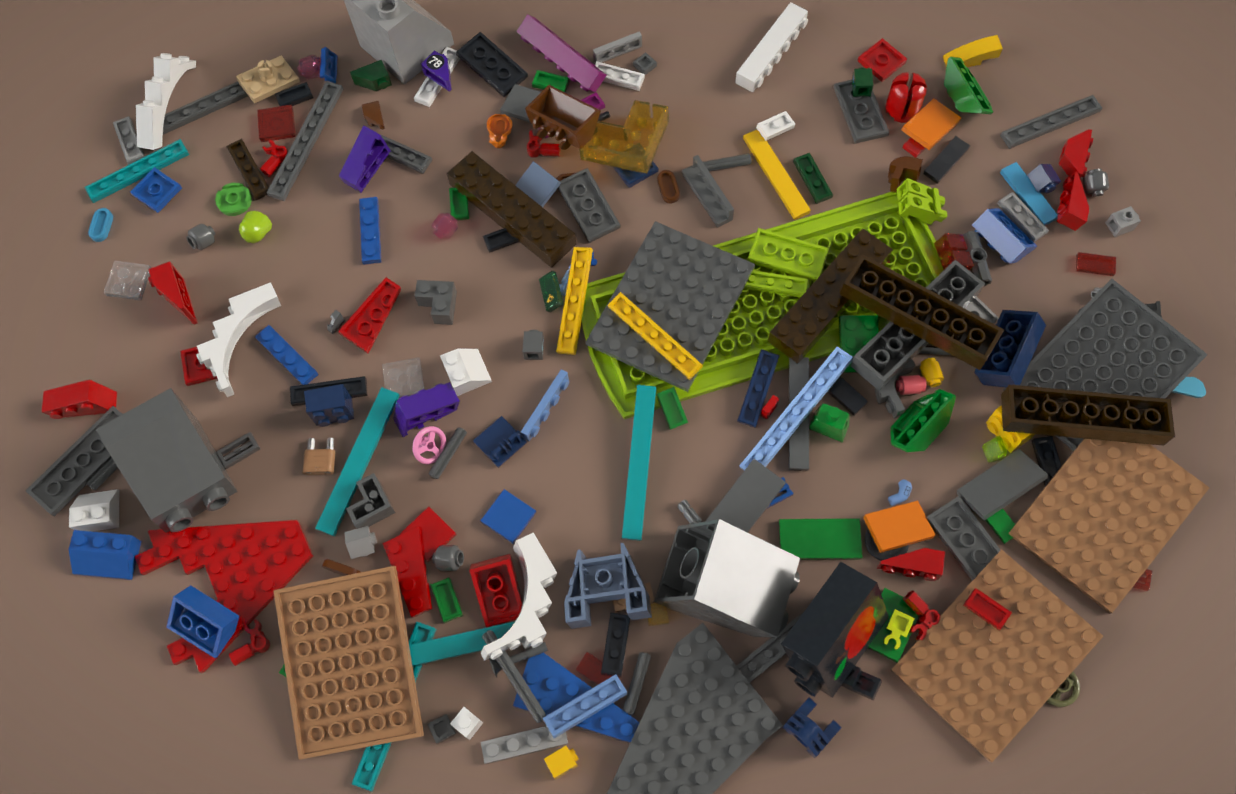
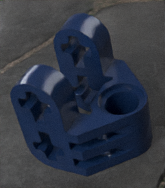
M809 697L782 728L789 735L792 734L807 748L806 751L816 758L842 727L833 719L822 731L813 720L807 717L817 705Z

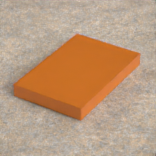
M933 98L901 130L930 150L962 118Z
M918 500L868 513L863 517L880 553L935 537V533Z

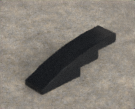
M854 666L841 686L874 701L882 680L863 672L860 667Z

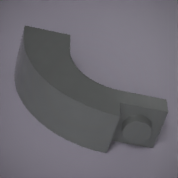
M913 359L880 391L875 388L878 404L886 402V409L890 414L892 413L894 419L900 417L905 410L895 390L894 382L900 376L913 371L915 367Z

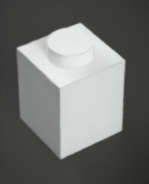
M463 707L450 724L470 740L483 722Z

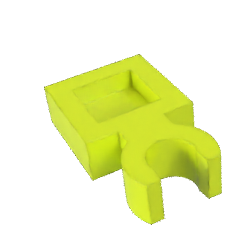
M894 609L886 628L892 632L885 637L884 644L887 645L891 638L895 639L896 645L894 649H898L901 644L900 635L907 638L915 618Z

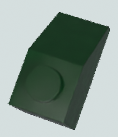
M382 60L350 71L352 80L357 86L373 91H379L392 86Z

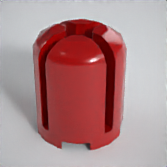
M908 72L896 76L892 82L885 110L886 113L888 112L891 117L895 118L894 121L907 123L921 109L927 92V85L925 80L917 73L912 72L908 86Z

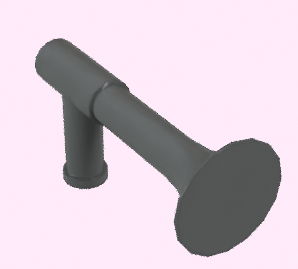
M543 642L535 648L531 646V648L510 656V659L513 663H517L548 651L546 643ZM489 658L492 670L497 678L502 668L497 660Z

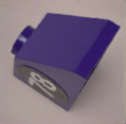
M434 50L421 63L423 73L450 92L452 87L448 58Z

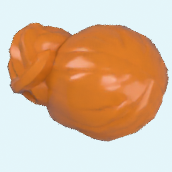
M494 114L487 120V130L490 134L489 142L496 148H502L505 145L507 136L512 131L513 122L510 117Z

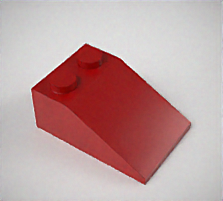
M169 261L148 269L150 273L148 280L152 287H156L160 296L163 295L172 306L194 325L198 324L184 278Z
M506 554L471 564L469 571L486 628L516 620L521 612L523 602L511 555Z

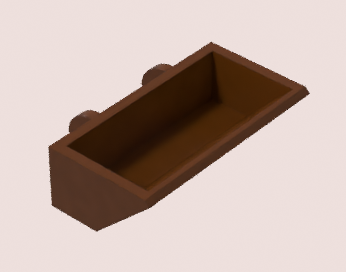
M548 85L525 108L533 128H540L536 136L544 138L547 135L551 138L555 136L557 141L562 139L563 141L558 146L562 150L568 149L570 145L582 149L592 139L601 110L551 85Z

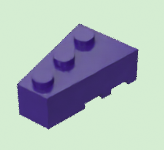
M363 125L339 174V177L345 184L360 193L391 152L382 136Z
M450 382L446 384L441 383L434 386V388L423 389L414 395H406L399 398L396 402L393 420L402 437L408 435L407 431L417 426L421 429L424 427L423 423L433 418L437 421L456 411L460 400Z

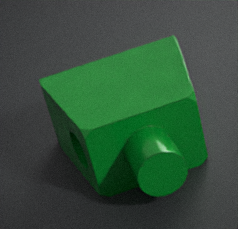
M822 404L814 412L809 429L843 442L849 427V413L837 407Z

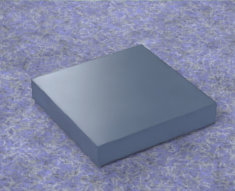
M533 161L515 186L540 206L544 207L561 182Z

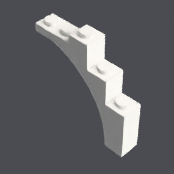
M161 53V56L153 57L154 77L151 80L145 81V100L143 103L136 105L137 147L151 150L162 147L164 117L171 93L180 77L187 70L196 68V61L189 60L187 56L175 58L172 57V54Z
M271 282L229 298L231 306L228 309L231 315L214 321L215 329L212 332L215 339L197 346L199 353L196 356L200 364L204 363L207 369L211 370L213 376H217V388L220 392L223 391L227 397L234 395L229 381L228 370L236 343L254 321L267 312L281 306Z
M534 533L516 540L513 547L524 577V600L521 612L516 622L503 637L483 647L481 655L484 661L489 658L494 660L503 654L502 651L508 648L513 650L519 647L521 643L525 649L530 646L535 648L543 643V639L547 634L538 618L549 612L548 609L552 602L544 588L554 583L557 572Z

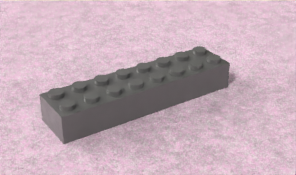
M954 260L926 288L965 308L979 295L985 283L958 261ZM889 322L853 357L850 366L880 391L929 342Z

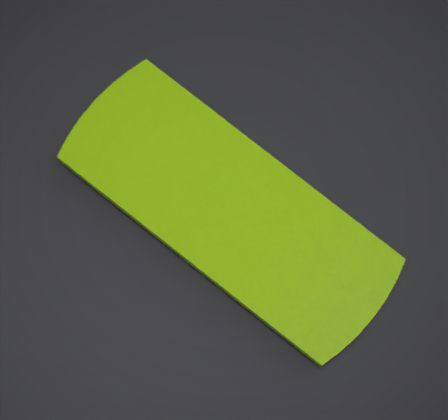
M888 192L766 229L829 248L822 273L862 228L893 249L889 259L890 263H886L884 266L925 288L948 267L941 249L926 222L911 215H908L906 218L899 215V202L896 192ZM756 233L713 246L747 260ZM755 264V271L798 277ZM626 272L587 283L582 314L583 332L586 341ZM809 280L808 289L815 281ZM743 289L688 392L592 347H587L598 377L610 400L623 419L634 417L637 385L655 386L656 394L675 387L679 400L682 402L751 380L761 349L780 355L774 372L789 368V357L768 342L770 331L800 297ZM852 302L840 316L877 314ZM878 315V328L880 332L890 321ZM839 318L804 356L809 358V361L828 356L836 347L840 348ZM657 396L655 397L654 410L661 408Z

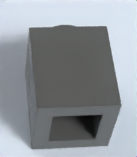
M538 330L524 331L522 352L525 360H543V332Z

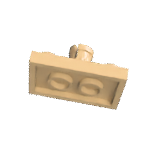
M282 55L270 61L266 60V63L262 60L258 63L257 67L236 76L237 81L254 104L300 83L299 77Z

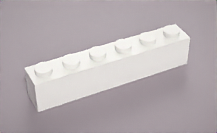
M790 2L737 71L736 84L751 92H754L757 87L759 88L762 85L764 77L771 73L773 65L780 61L782 53L787 52L791 41L796 40L801 28L804 29L808 23L807 10Z

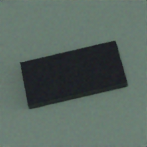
M481 32L456 51V56L503 97L511 92L515 84L519 85L528 77V73Z

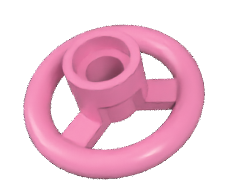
M434 426L425 427L420 430L415 436L412 446L415 458L422 464L435 463L446 446L445 434ZM435 433L441 441L440 449L435 446ZM426 451H432L435 454V456L426 459L423 458L420 454Z

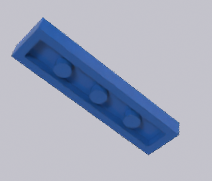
M378 198L359 199L362 263L363 265L381 263Z
M270 325L255 336L302 385L309 384L319 375Z

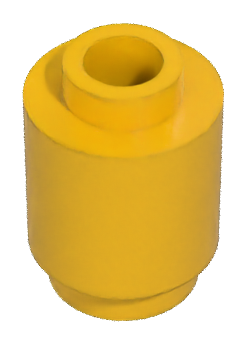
M927 358L921 361L920 370L922 376L926 379V385L931 388L941 385L944 377L939 362L935 358Z

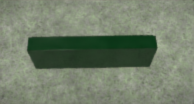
M807 153L794 158L793 163L815 203L818 204L831 199L833 193L812 155Z

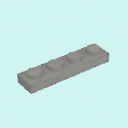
M547 726L483 741L481 742L484 764L568 744L566 732L553 738Z

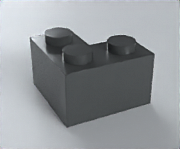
M417 280L415 299L418 306L432 307L431 317L434 324L453 325L457 297L454 282Z
M374 473L356 482L364 499L346 509L357 529L365 526L370 527L396 513Z

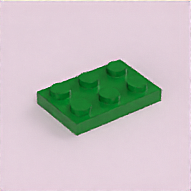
M878 315L839 316L840 349L854 357L879 333ZM851 363L843 372L858 373L850 366Z

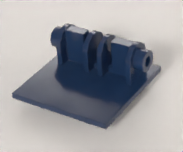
M502 416L473 440L498 468L527 443L522 437L521 432L515 430Z

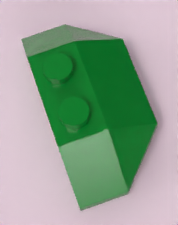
M949 57L944 86L947 89V94L953 99L956 109L960 112L991 115L993 110L990 102L973 74L964 65L963 60L957 57Z
M938 389L935 393L915 400L890 427L891 445L905 452L925 451L949 424L956 396Z

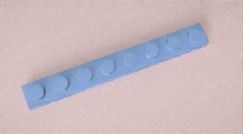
M836 347L739 465L740 468L745 471L753 459L766 467L849 366L853 357L839 347Z

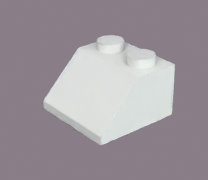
M455 349L440 355L457 396L492 382L478 349Z
M119 490L79 495L69 508V528L91 532L119 528Z

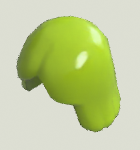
M259 211L247 212L239 225L241 237L246 242L253 244L260 242L272 229L271 220Z

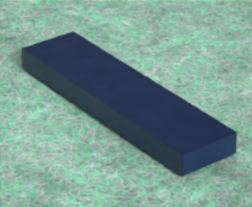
M760 350L737 422L756 427L780 355Z

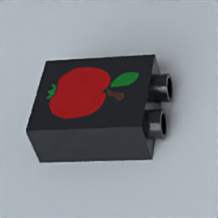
M843 562L838 564L781 643L789 658L785 666L797 676L794 680L795 684L813 697L820 690L830 697H834L889 618L878 583Z

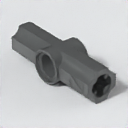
M968 231L962 234L961 240L967 257V267L971 270V273L985 283L983 287L991 284L992 278L986 262L987 253L982 248L978 232Z

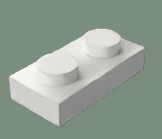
M784 111L758 123L756 128L765 141L793 129L795 123L788 113Z

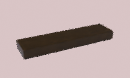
M242 138L227 145L229 153L255 200L268 195L269 187Z

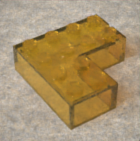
M635 100L624 126L598 121L592 139L582 149H579L581 160L648 174L669 123L668 106L653 104V118H651L650 103Z

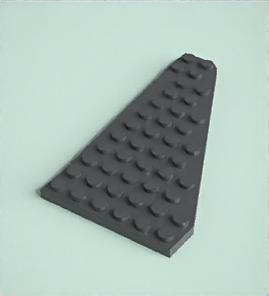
M704 623L700 624L676 643L607 794H713L768 737L783 726Z

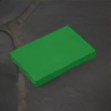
M884 588L881 595L889 618L868 648L898 663L911 633H908L907 638L900 635L901 644L898 649H894L896 645L895 639L891 638L887 645L884 644L885 637L892 632L886 628L894 609L915 618L912 625L916 623L919 615L903 601V596Z

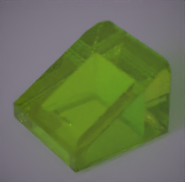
M1000 436L982 445L988 463L1002 460L1008 453Z

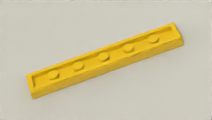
M754 130L743 135V140L792 218L796 220L810 214L809 206L760 132Z
M573 248L556 349L558 354L576 355L592 259V248Z
M621 292L607 305L609 309L689 380L703 367V364Z

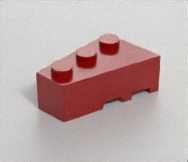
M90 379L46 390L43 392L42 413L49 415L53 419L105 414L112 406L116 408L117 391Z

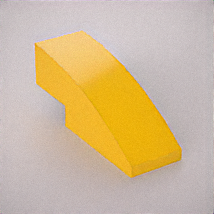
M994 35L960 46L944 54L943 59L946 67L949 57L961 58L966 67L981 65L983 60L998 58L1003 48L998 35Z

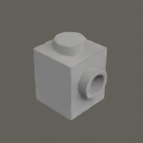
M1130 206L1112 213L1105 223L1113 236L1117 237L1133 231L1141 220L1139 215Z
M369 526L345 532V544L350 558L365 557L375 553L374 544H377L375 533L370 532Z

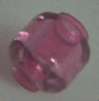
M313 54L301 58L297 67L299 74L308 80L319 77L321 58Z
M447 212L445 214L440 213L431 224L434 229L433 234L440 239L443 237L450 239L458 229V220Z

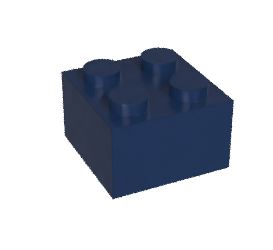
M343 384L304 391L306 413L316 426L325 427L330 425V423H346L354 419L352 397Z

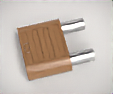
M309 438L307 450L304 452L303 474H334L336 453L333 450L334 438L327 439L326 449H314L315 439Z

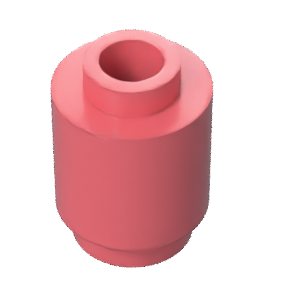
M920 375L900 376L899 380L896 381V390L901 395L921 394V392L926 391V379L924 376L920 377Z

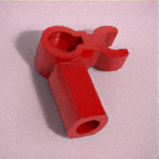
M532 130L529 131L530 140L527 143V152L530 157L536 158L540 154L542 156L560 157L561 150L558 147L560 144L542 143L541 145L540 141L542 138L534 136Z
M269 140L268 142L271 147L266 148L263 146L262 148L266 154H272L273 156L265 162L260 170L264 175L271 177L281 166V163H283L288 150L285 146L276 145L274 141Z
M911 590L904 596L903 601L917 615H920L917 624L911 626L909 632L914 633L918 629L919 635L916 639L923 640L926 637L927 630L939 623L940 614L936 610L929 609L928 604L914 590Z
M257 619L254 620L256 624L254 629H250L247 624L244 625L245 631L251 635V643H247L229 653V657L235 666L255 656L256 652L264 653L270 648V641L265 637L264 632L261 631L262 625Z

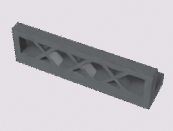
M698 155L694 156L693 165L683 169L682 175L718 228L733 220L734 208Z

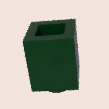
M872 68L854 69L852 76L853 97L871 96L874 86Z

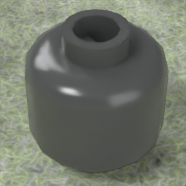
M1102 169L1086 172L1087 175L1083 177L1085 193L1092 194V197L1104 195V192L1109 189L1108 174L1102 171Z
M201 223L188 231L186 239L193 249L203 250L215 242L214 236L216 234L211 226L207 227Z
M441 545L433 553L432 561L439 571H457L463 565L464 553L456 545Z

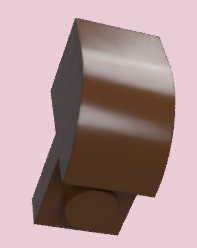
M909 156L894 159L889 165L888 183L891 184L890 191L897 193V188L907 178L917 182L921 173L923 159Z

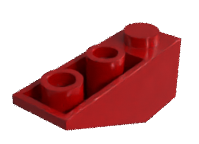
M1078 172L1064 180L1062 184L1063 192L1060 196L1061 202L1057 210V222L1074 231L1087 222L1089 205Z
M922 548L882 560L877 565V569H883L882 571L888 574L899 572L903 573L905 577L913 578L920 576L926 581H936L943 575L945 551Z

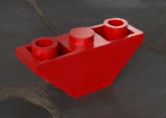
M1091 129L1069 138L1062 148L1059 165L1068 177L1075 172H1078L1080 178H1083L1086 174L1087 167H1085V163L1088 162L1090 157L1088 148L1093 143Z

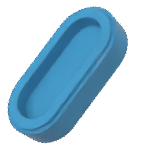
M100 208L93 215L88 235L95 242H102L108 237L113 222V214L108 209Z

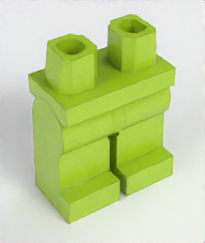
M908 178L897 188L899 215L906 218L908 215H911L930 225L934 221L942 222L947 218V211L941 209L945 204V197L939 195L937 188L931 189L927 185Z

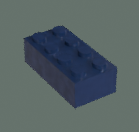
M1002 310L996 326L1004 329L982 368L980 370L976 368L974 373L983 385L1007 388L1009 384H1021L1046 324L1038 312Z

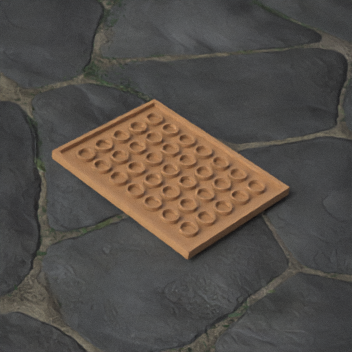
M1083 439L1008 534L1108 613H1113L1210 487L1150 444Z
M1001 549L940 616L939 623L928 629L926 637L923 640H918L891 671L992 763L1104 636ZM974 588H977L1012 612L1000 631L963 606Z
M396 566L274 590L299 760L424 735Z

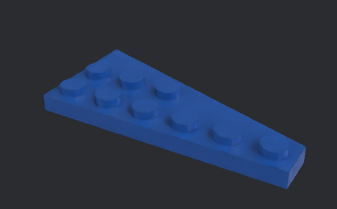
M545 653L528 658L522 676L546 715L592 689V687ZM517 693L513 706L529 711ZM612 703L576 726L630 743L640 722Z

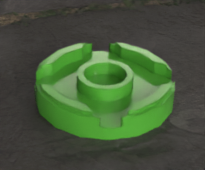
M241 183L226 184L222 187L221 191L217 192L215 198L216 206L225 215H240L247 211L251 205V192Z

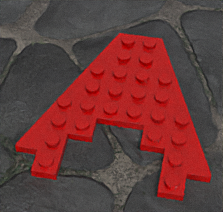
M298 520L188 527L179 532L169 531L167 533L162 529L149 530L148 534L153 548L136 555L135 559L142 575H146L180 559L187 575L204 567L206 568L218 599L215 601L239 615L236 631L219 654L220 656L245 630L244 625H249L275 598L274 590L284 588L310 561L313 554ZM184 638L167 645L174 665L194 657L200 673L205 672L217 659Z

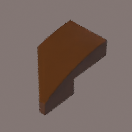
M379 101L362 104L363 115L368 125L371 127L377 125L380 129H385Z

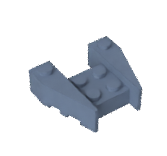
M620 543L621 554L586 559L581 549L577 550L574 562L575 567L569 582L568 595H566L564 601L565 620L571 629L591 626L590 604L611 600L626 599V610L631 620L652 617L650 596L624 543Z

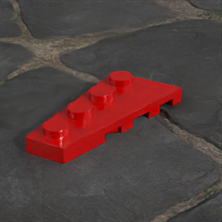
M385 277L338 331L339 334L369 354L401 292V287Z
M419 526L382 543L391 566H396L399 587L413 618L432 609L429 583H427L426 577L427 568L424 563V547L421 541L422 533Z

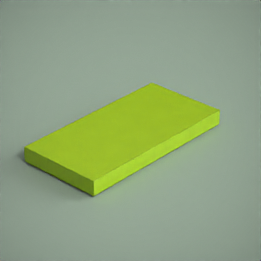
M758 228L747 261L816 281L822 273L829 248Z

